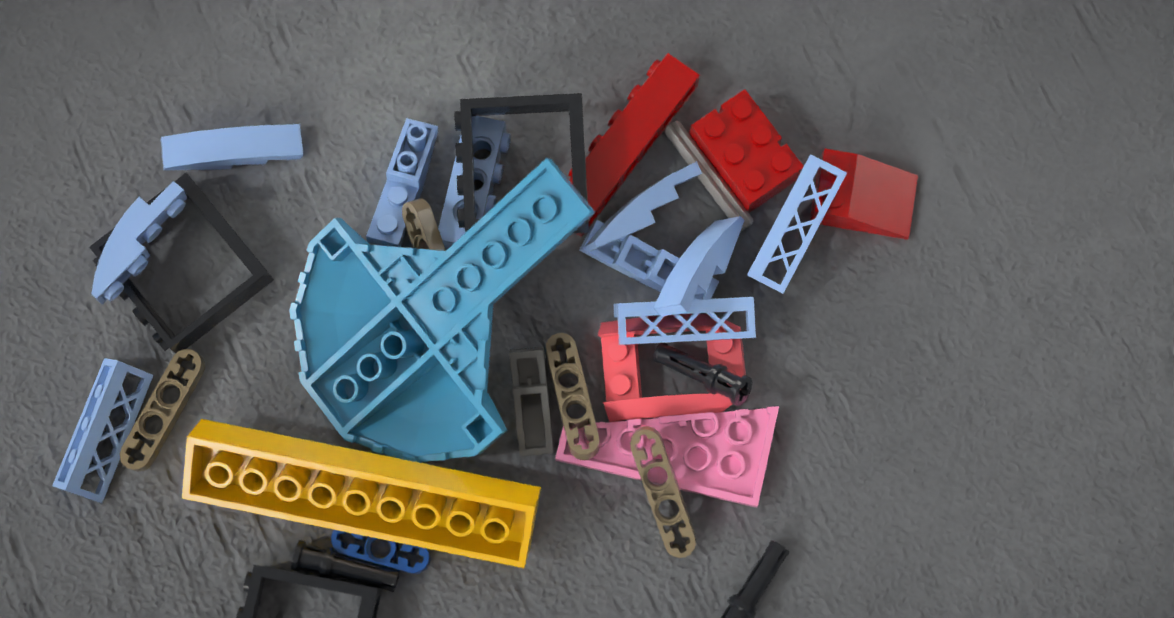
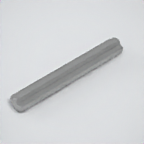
M674 121L665 129L666 136L688 165L697 161L702 172L697 177L728 218L741 216L744 219L740 232L749 228L753 224V218L681 122Z

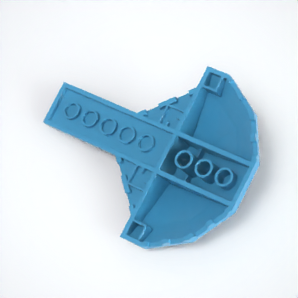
M546 158L446 251L370 245L342 218H334L308 244L307 252H309L305 269L304 272H300L298 279L300 286L296 300L291 303L289 310L290 319H294L297 340L294 341L295 351H299L302 371L299 372L300 383L342 438L348 442H356L371 448V451L379 454L384 453L394 458L419 463L480 455L508 431L494 402L487 393L493 305L588 220L595 211L554 161Z

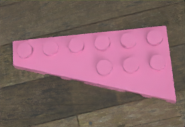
M779 406L719 413L708 412L664 416L642 420L630 419L608 423L597 422L599 451L589 460H579L571 454L563 426L555 460L642 481L631 451L630 442L633 433L637 429L649 426L656 429L662 437L680 490L757 508ZM584 427L578 429V444L582 446V449H588L589 442L591 441L586 440ZM646 434L641 435V441L637 444L638 448L644 447L648 454V459L642 460L643 465L653 459H662L661 454H658L656 457L653 456L651 447L656 441L654 438L648 439ZM653 467L648 471V479L653 484H663L668 478L667 472L662 467Z

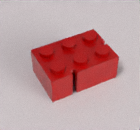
M746 89L721 104L719 113L714 109L691 125L690 136L748 213L796 182L804 167L787 143L782 147L780 146L782 141L781 135Z

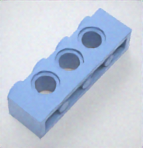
M472 116L474 180H480L484 183L481 189L475 191L476 219H481L496 204V196L492 195L494 183L500 184L504 165L499 164L501 153L508 152L511 134L506 133L505 121ZM480 149H487L491 152L490 156L483 160L475 158L474 154ZM456 157L438 227L445 249H449L466 233L465 228H459L458 208H464V195L458 196L457 175H463L462 163L456 162Z

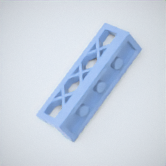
M810 154L747 276L782 294L785 292L847 172ZM819 168L837 176L831 189L817 193L813 179ZM811 186L813 194L804 197ZM828 194L821 207L818 197ZM815 198L819 211L816 218L801 223L797 212L801 202ZM795 215L797 225L789 227ZM812 224L805 237L802 227ZM799 228L803 241L802 245L798 250L785 253L781 242L784 234ZM779 246L782 255L773 257ZM796 254L792 264L789 267L786 257ZM779 259H783L787 270L781 284L763 276L769 263Z
M754 297L692 300L688 313H681L692 314L687 320L680 314H674L683 324L674 335H666L656 326L664 317L654 309L656 302L614 304V317H617L619 345L756 338ZM733 311H746L747 331L734 332L724 321ZM713 312H726V313H725L721 318H719V317H718L717 315H715ZM699 313H707L717 322L708 333L700 334L690 324ZM659 315L653 322L646 317ZM639 316L649 327L640 337H627L626 317ZM720 326L727 331L715 333ZM686 328L693 333L681 335ZM652 330H654V331H655L656 333H658L660 336H647V335H648Z
M104 358L52 485L53 487L103 503L120 460L121 448L133 428L153 378L152 374L118 360ZM129 373L141 378L136 392L126 396L122 387L126 374ZM122 405L126 417L123 424L113 428L109 419L112 409ZM109 437L113 446L110 456L100 460L96 452L97 445L100 441ZM96 470L100 481L95 493L81 489L85 475Z

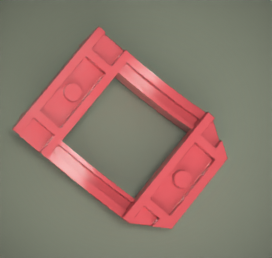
M692 314L680 315L687 320ZM698 314L690 324L697 331H706L708 333L717 322L708 314ZM667 315L656 326L663 333L677 332L683 324L674 315ZM648 316L647 318L653 322L658 316ZM640 317L626 319V336H640L649 325ZM727 320L724 321L734 332H741L740 326ZM618 321L601 322L598 336L601 337L606 394V402H603L609 422L708 412L719 413L724 412L732 405L729 398L719 393L714 395L704 393L642 398L638 344L619 345ZM720 326L715 333L727 331ZM652 330L649 334H658V333H656L654 330ZM742 338L707 340L708 361L710 365L722 364L728 368L729 372L742 377L746 375Z

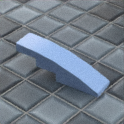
M300 124L231 127L161 137L163 170L231 169L232 165L266 164L268 160H301L303 156Z
M697 161L659 180L628 201L602 225L584 246L586 252L588 253L656 223L651 211L678 199L675 186L702 174Z
M741 216L714 221L687 248L667 278L655 303L654 309L661 316L688 313L694 295L707 293L713 275L725 273L744 223V219Z
M599 220L594 221L579 251L661 292L667 278L680 258L664 249L657 250L630 234L587 253L584 246L604 224ZM712 277L707 293L695 294L693 300L711 299L719 281Z

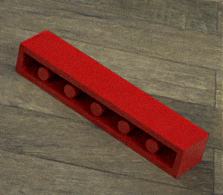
M669 53L666 54L662 61L658 59L654 61L646 74L648 79L642 86L637 84L627 98V101H629L623 111L618 109L612 115L608 122L610 128L603 136L598 134L588 148L590 153L585 158L587 200L590 207L595 211L589 218V227L698 87L700 75ZM571 168V170H570L568 176L570 177L569 181H570V182L572 183V185H573L572 168ZM576 233V234H578L580 237H582L585 233Z

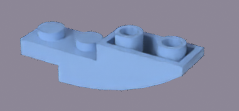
M406 118L386 172L387 180L366 235L368 243L401 247L407 230L402 216V207L406 202L419 199L421 196L437 137L438 126Z
M174 181L150 205L138 197L112 231L100 256L92 287V295L102 305L107 300L113 301L120 295L124 289L122 284L131 275L135 277L145 269L148 264L146 259L150 254L142 244L145 241L148 243L153 241L162 230L161 225L169 217H176L186 205L184 201L187 199L184 190Z

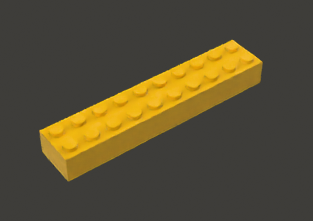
M200 419L187 436L182 499L525 568L531 548L541 487Z

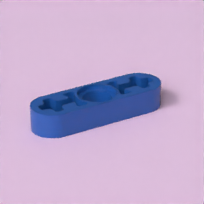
M339 530L332 532L331 543L334 549L346 556L411 574L422 573L428 568L431 561V555L427 548L403 544L400 550L407 553H413L415 548H419V555L424 557L423 562H416L413 568L409 567V560L398 557V564L392 563L398 551V542L389 541L391 545L389 555L381 559L376 558L372 554L371 548L378 538L368 537L364 546L365 554L362 555L359 554L362 549L359 545L349 544L347 549H343L344 543L339 540L341 534L346 535L348 532ZM352 533V536L357 539H365L363 535Z

